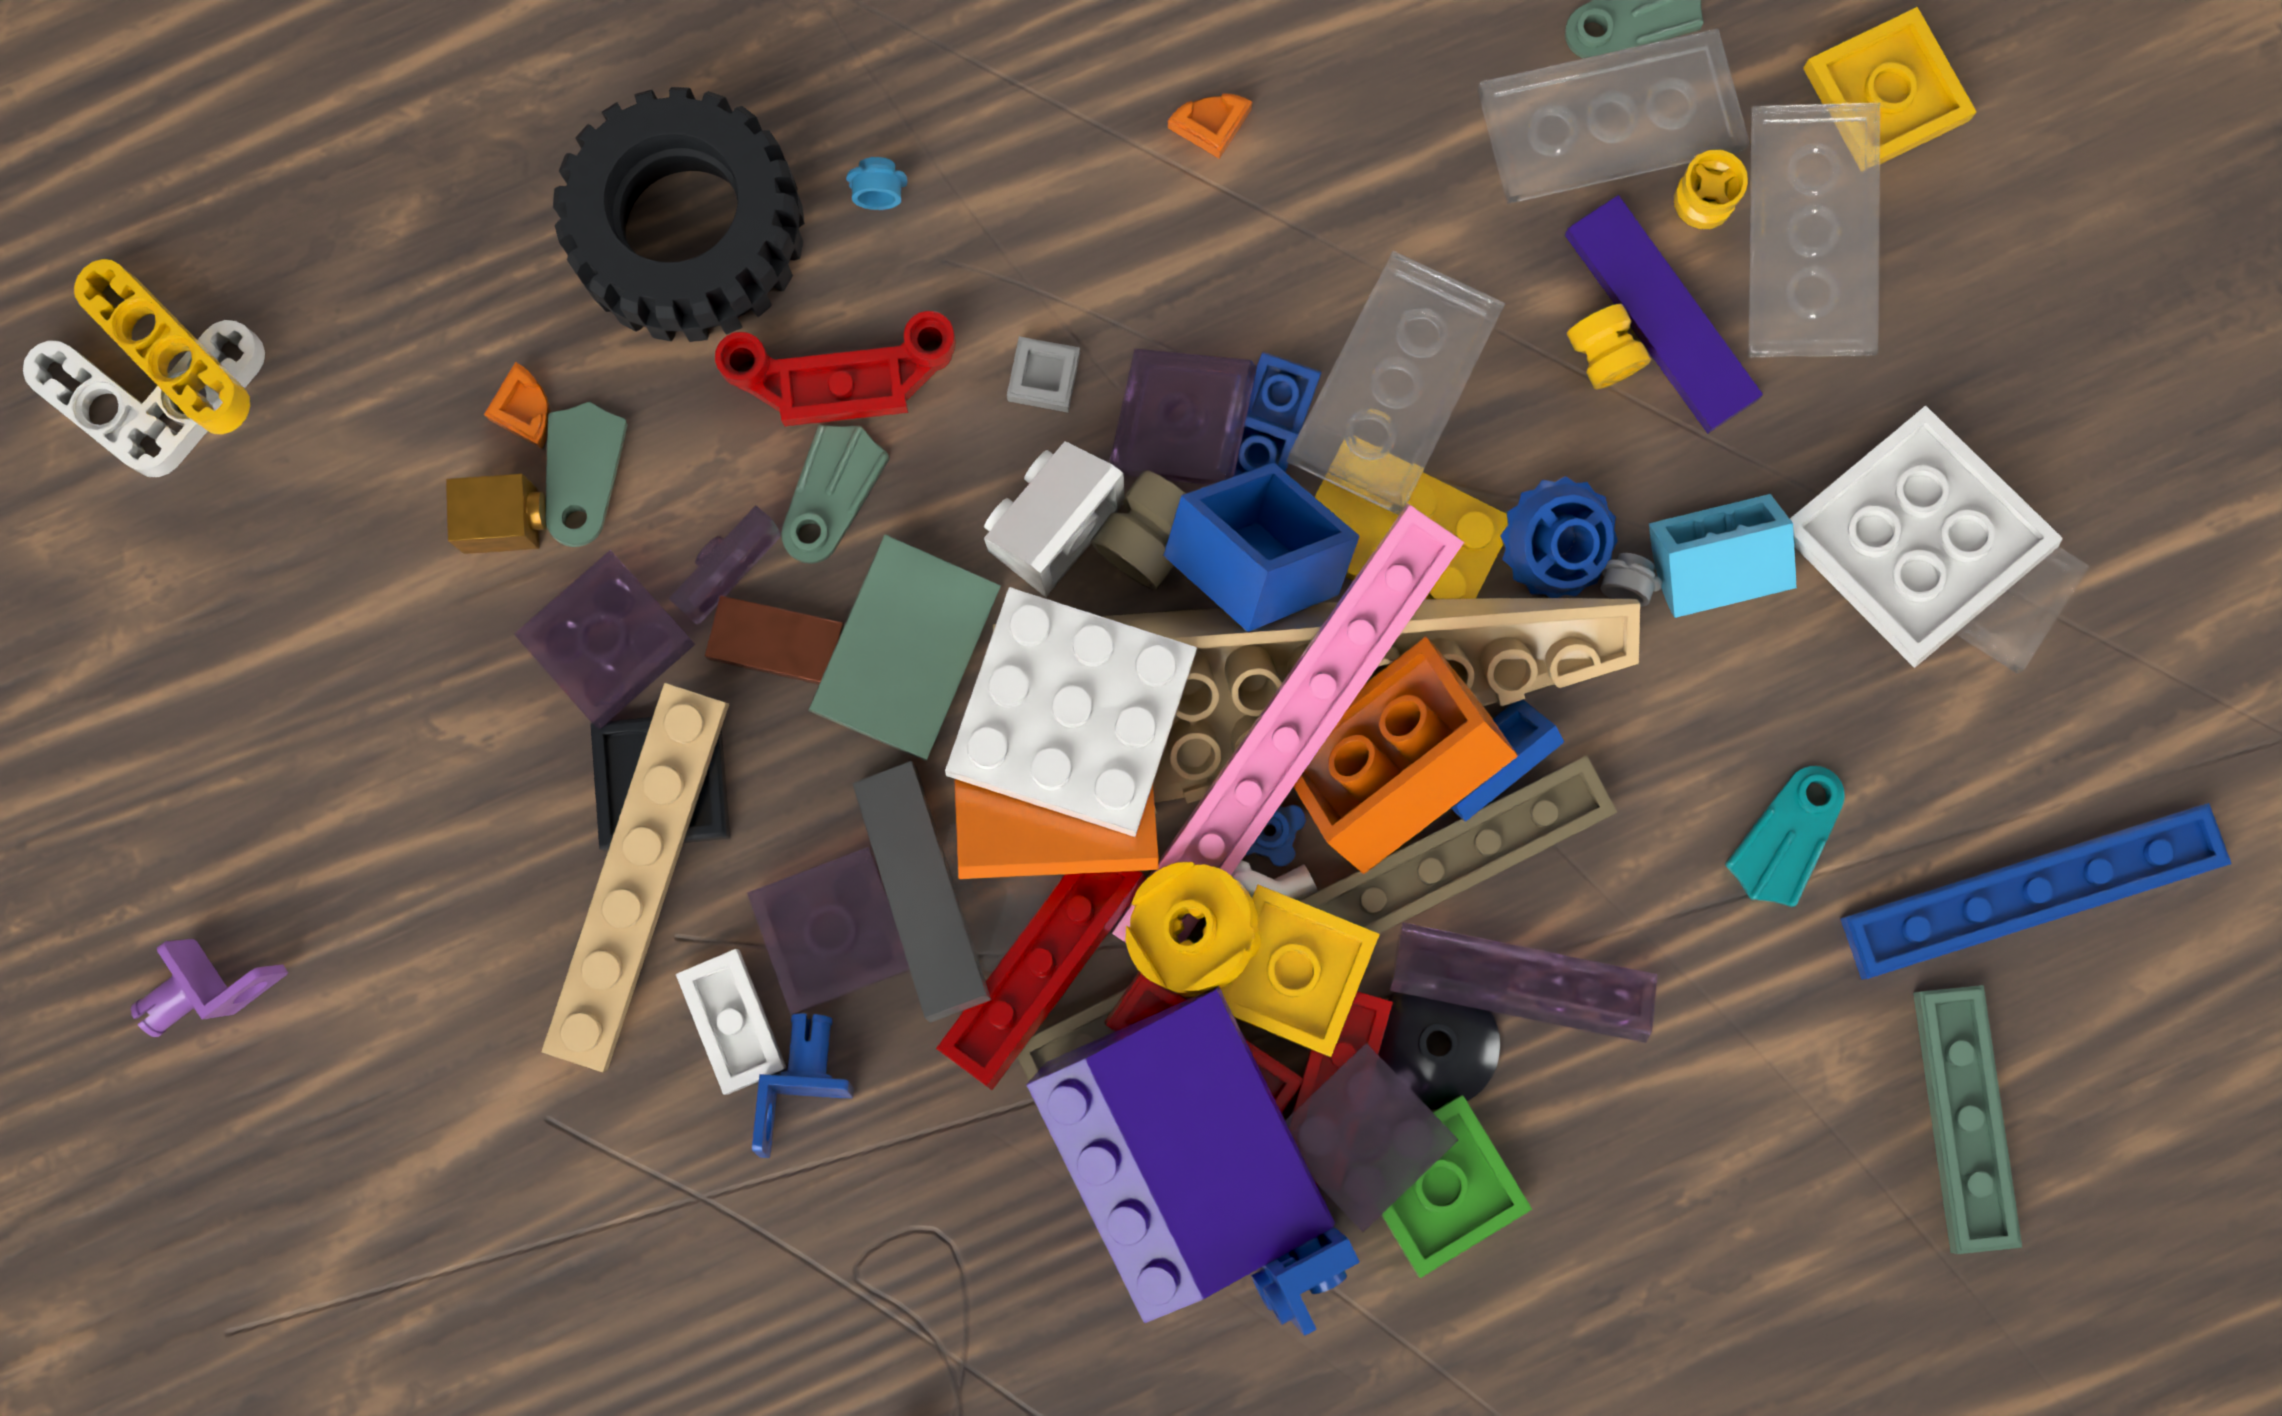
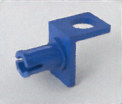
M793 1014L791 1016L792 1030L788 1070L781 1072V1075L759 1074L752 1151L760 1158H770L777 1094L853 1098L854 1088L848 1080L832 1079V1076L826 1075L830 1029L833 1025V1018L813 1014L811 1040L809 1041L811 1019H807V1014Z

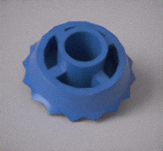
M1566 476L1556 482L1541 480L1535 490L1521 492L1518 505L1507 511L1508 526L1500 535L1506 547L1502 560L1512 568L1513 580L1525 584L1531 594H1545L1550 598H1559L1564 595L1577 596L1585 587L1597 584L1602 574L1601 572L1606 567L1608 561L1612 560V552L1618 542L1614 530L1616 516L1608 509L1606 497L1595 493L1588 482L1575 483Z

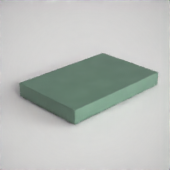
M885 534L808 711L924 761L927 760L1001 585Z

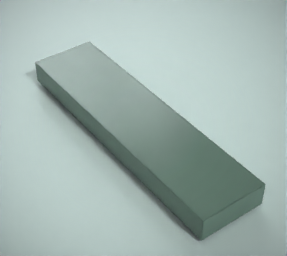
M1984 985L1914 992L1950 1253L1964 1254L2022 1248Z

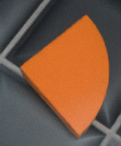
M1234 94L1207 97L1195 102L1189 101L1172 114L1168 120V129L1220 159L1251 112L1252 101Z
M515 362L485 411L484 416L491 422L543 449L546 443L548 415L551 413L547 396L532 374L522 365Z

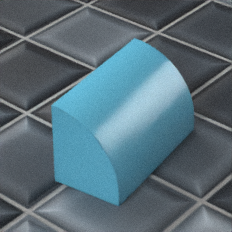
M1771 494L1649 523L1650 541L1656 572L1662 581L1661 589L1674 618L1797 588L1793 523Z

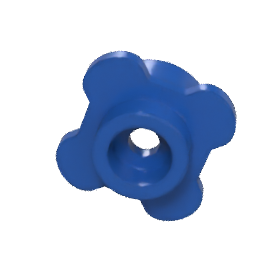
M1290 805L1286 808L1279 806L1267 823V825L1271 824L1276 828V833L1273 836H1267L1262 830L1245 856L1255 853L1258 856L1269 858L1273 865L1279 867L1292 862L1295 857V850L1292 845L1296 832L1302 829L1306 823L1303 810L1296 805Z

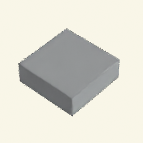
M1019 336L1007 391L1008 402L1069 413L1081 354L1080 348Z

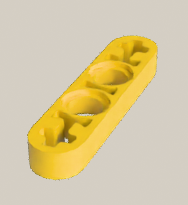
M108 259L93 261L83 268L77 276L74 285V294L79 305L187 417L212 434H226L242 425L250 410V396L245 388L135 276L115 261ZM108 285L125 300L117 307L106 300L107 298L103 293ZM155 315L156 322L152 332L144 339L133 341L132 330L136 322L144 316ZM190 351L192 361L187 371L179 377L169 378L167 369L171 360L181 352ZM206 385L218 393L220 400L223 402L215 411L213 405L199 393Z

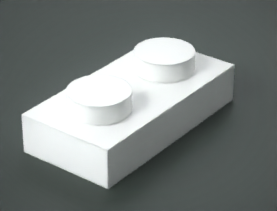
M731 950L676 974L723 1095L731 1094L759 1082V1074L775 1075L787 1070L740 950Z

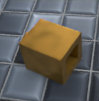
M523 474L446 479L448 542L462 553L473 554L539 549V530L547 528L545 520L546 499L543 492H537V488Z

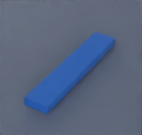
M2207 803L1856 913L1840 920L1861 980L2232 863L2210 804Z

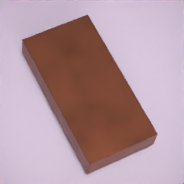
M720 595L705 657L712 661L819 685L844 628V624Z

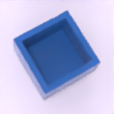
M1273 462L1181 495L1163 556L1247 632H1250L1338 596L1360 536Z

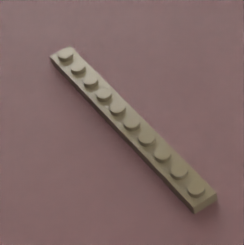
M1585 756L1482 808L1466 822L1461 819L1391 854L1367 873L1363 874L1358 871L1300 902L1380 934L1616 814L1617 810L1588 756ZM1126 989L1032 1036L1017 1057L1028 1080L1030 1081L1047 1061L1115 1032L1106 1026L1104 1022Z

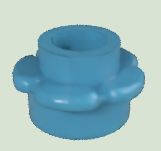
M869 157L861 160L858 167L851 169L846 176L849 187L852 189L853 203L859 207L871 210H885L901 203V187L907 186L908 183L906 174L900 170L895 171V163L883 157Z

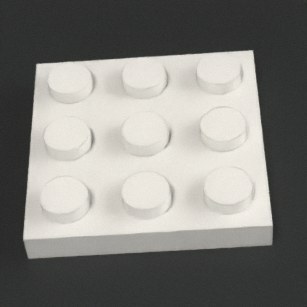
M1924 406L1790 518L1793 523L1794 547L1914 668L2058 548L2063 539L1927 406Z
M1009 587L946 766V776L1136 837L1197 647Z

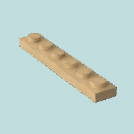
M664 683L541 1051L542 1053L596 1071L605 1072L608 1070L729 703Z

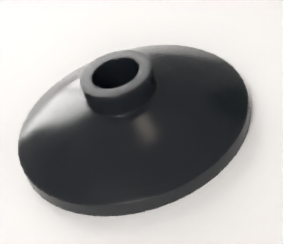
M1439 979L1418 981L1394 993L1388 999L1393 1004L1375 1064V1068L1384 1084L1402 1100L1428 1109H1438L1460 1095H1463L1466 1101H1469L1480 1093L1492 1078L1500 1055L1498 1026L1492 1012L1484 1001L1473 991L1458 983ZM1433 1031H1441L1449 1038L1450 1046L1447 1053L1443 1056L1432 1055L1426 1047L1427 1037Z

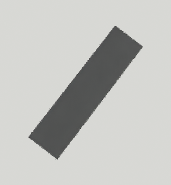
M910 761L852 783L925 1019L931 1023L990 1001L991 997L917 767Z

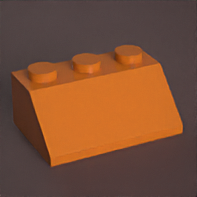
M1425 636L1365 683L1293 787L1326 842L1361 873L1365 874L1517 758L1518 755L1487 710L1434 644Z
M954 779L959 879L1159 870L1153 785L1136 837Z

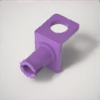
M196 940L165 941L157 947V952L172 973V977L143 999L133 1003L131 1013L133 1018L137 1019L147 1012L150 1016L138 1023V1026L150 1036L159 1037L166 1032L168 1027L194 1008L202 1020L236 1014L285 977L288 971L283 964L257 967L227 988Z

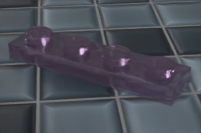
M1403 922L1398 935L1390 991L1646 1043L1653 1029L1657 974Z

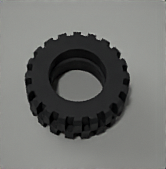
M671 87L669 89V97L657 99L653 89L634 94L637 104L622 110L618 102L603 110L602 114L606 121L597 129L587 124L575 138L581 147L578 155L565 154L559 168V173L567 185L556 187L553 197V208L561 218L555 224L558 241L568 255L567 261L593 299L605 312L612 311L622 325L635 332L641 330L644 326L653 338L672 341L675 338L676 331H683L689 342L708 340V329L720 325L727 335L743 328L738 317L749 310H752L757 317H760L768 310L772 304L767 293L772 287L779 291H784L793 277L788 263L789 260L795 261L800 259L804 241L799 228L805 224L803 206L797 193V185L780 145L770 130H762L757 117L743 106L736 107L732 111L726 97L710 91L704 93L702 101L696 100L689 87ZM699 171L718 176L730 183L738 201L733 222L723 238L705 253L680 262H659L637 255L629 246L626 239V225L630 211L644 190L657 180L674 173Z

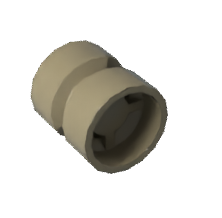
M1143 470L1126 492L1127 496L1123 500L1127 513H1111L1091 539V544L1107 561L1128 577L1151 590H1157L1174 567L1163 555L1181 495L1186 493L1162 476L1149 470Z

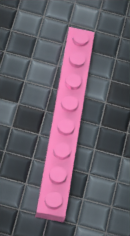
M1407 503L1158 861L1159 870L1177 862H1193L1195 865L1206 864L1211 867H1217L1230 875L1234 872L1464 543L1461 539ZM1152 870L1148 877L1158 870ZM1131 903L1112 928V934L1125 943L1126 925L1130 927V917L1135 908ZM1190 913L1181 919L1184 924V930L1177 935L1180 943L1187 939L1200 920Z

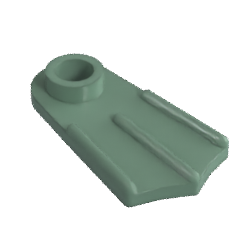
M1592 0L1576 9L1570 15L1565 27V40L1574 54L1586 60H1600L1700 30L1703 26L1701 0ZM1590 22L1597 23L1604 29V35L1600 37L1590 36L1586 33L1584 25Z
M586 402L566 410L551 412L548 415L545 520L546 526L553 538L569 547H581L591 543L599 536L603 529L628 426L624 418L608 413L592 402ZM581 511L587 514L586 522L580 528L570 529L566 527V520L573 512Z
M820 424L817 427L781 533L782 542L787 552L794 559L802 563H819L834 553L890 460L889 454L872 440L862 426L838 427ZM807 524H816L821 528L820 537L813 543L801 542L799 540L801 528Z

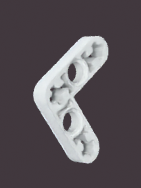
M223 320L214 323L198 339L244 388L257 375L264 363L265 350L262 341L249 328L237 321ZM46 341L36 345L29 351L24 360L23 374L25 381L36 393L123 463L147 477H161L172 472L208 432L185 414H181L178 411L177 405L158 386L142 403L82 354L60 341ZM227 341L238 345L239 349L244 352L241 359L237 362L226 358L225 353L221 351V348ZM187 351L168 373L169 378L179 377L187 371L192 361L190 351ZM55 361L62 365L68 374L82 384L73 392L59 381L52 379V375L47 371L51 363ZM206 385V399L213 405L215 411L223 402L220 400L219 394ZM103 394H114L119 404L115 417L102 425L93 424L89 416V408L93 400ZM165 413L167 417L183 426V428L177 433L159 420V417ZM145 436L155 439L157 445L162 448L154 458L144 454L145 450L139 445Z

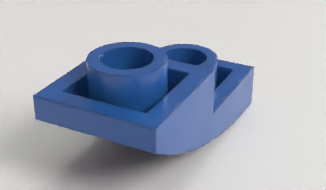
M1263 351L1218 473L1234 477L1273 462L1286 473L1322 372Z

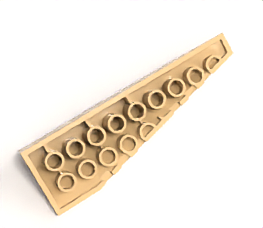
M1586 598L1424 599L1367 682L1426 636L1483 706L1499 702L1500 706H1504L1525 699V693L1555 684L1558 688H1562L1639 664L1640 602L1637 599ZM1338 602L1318 603L1250 632H1247L1222 608L1101 616L1197 647L1153 782L1154 803L1185 798L1188 804L1203 798Z

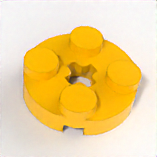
M1193 862L1170 864L1148 877L1138 888L1131 904L1135 908L1130 917V927L1126 925L1125 940L1133 963L1151 982L1181 996L1193 997L1218 986L1222 989L1229 985L1243 972L1249 960L1258 952L1261 945V935L1257 929L1258 915L1250 894L1237 879L1217 867H1211L1206 864L1195 865ZM1188 913L1197 919L1206 918L1207 925L1202 930L1204 936L1197 943H1193L1190 940L1180 943L1177 937L1184 930V924L1181 919Z

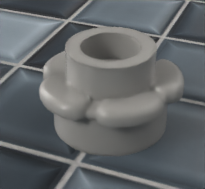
M1621 553L1618 555L1617 560H1609L1601 572L1604 579L1600 590L1610 599H1637L1640 602V607H1644L1649 604L1653 591L1661 590L1662 581L1659 577H1655L1653 572L1655 565L1650 560L1632 553Z

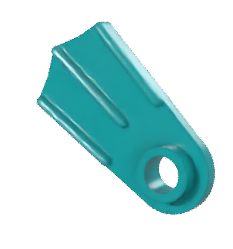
M1809 766L1794 773L1726 861L1725 866L1738 879L1751 900L1775 902L1789 907H1794L1798 904L1845 800L1843 784L1831 770L1821 766ZM1810 783L1819 784L1825 790L1826 800L1822 806L1813 805L1807 799L1806 789Z

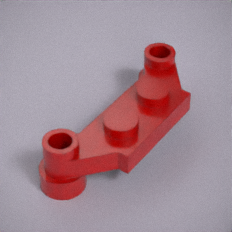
M923 311L914 315L907 322L904 329V343L900 346L775 360L768 356L763 344L757 337L747 332H734L719 342L715 351V363L721 375L728 383L749 392L780 412L781 421L784 427L908 413L907 400L938 370L945 368L950 363L956 347V338L952 324L944 315L935 311ZM930 341L941 343L940 347L936 350L926 351L923 349L924 345ZM748 361L754 362L752 368L748 371L738 372L739 367L743 363Z

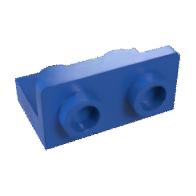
M1333 1227L1261 1267V1270L1252 1274L1251 1277L1265 1306L1269 1311L1273 1310L1280 1324L1283 1325L1291 1321L1306 1336L1317 1329L1300 1294L1310 1290L1311 1294H1319L1336 1287L1347 1278L1345 1270L1360 1262L1349 1239Z

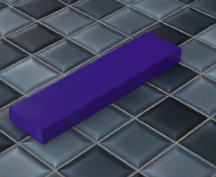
M1619 195L1567 228L1565 237L1614 305H1624L1632 321L1630 327L1707 434L1757 402L1763 396L1757 385Z

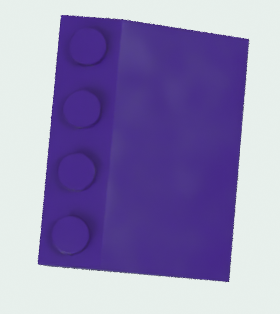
M1219 986L1047 1061L1026 1084L1144 1323L1211 1296L1334 1227L1335 1222Z

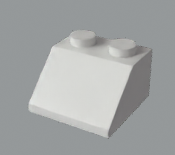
M1066 441L1054 454L1046 450L1035 460L1024 477V480L1029 485L1014 502L1009 498L1004 499L994 509L984 525V528L989 531L984 537L988 552L1045 597L1048 596L1091 544V539L1109 515L1116 513L1120 509L1125 499L1123 472L1114 465Z

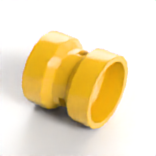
M1721 149L1707 150L1698 154L1688 165L1673 195L1674 208L1678 216L1686 224L1697 229H1713L1722 225L1735 210L1736 205L1744 196L1748 185L1747 171L1742 161L1734 154ZM1703 199H1715L1716 201L1708 202Z
M1615 304L1597 311L1575 324L1567 332L1574 350L1587 355L1586 359L1589 365L1586 373L1596 390L1626 379L1644 368L1651 361L1644 344L1634 340L1632 335L1628 334L1632 321L1623 304Z

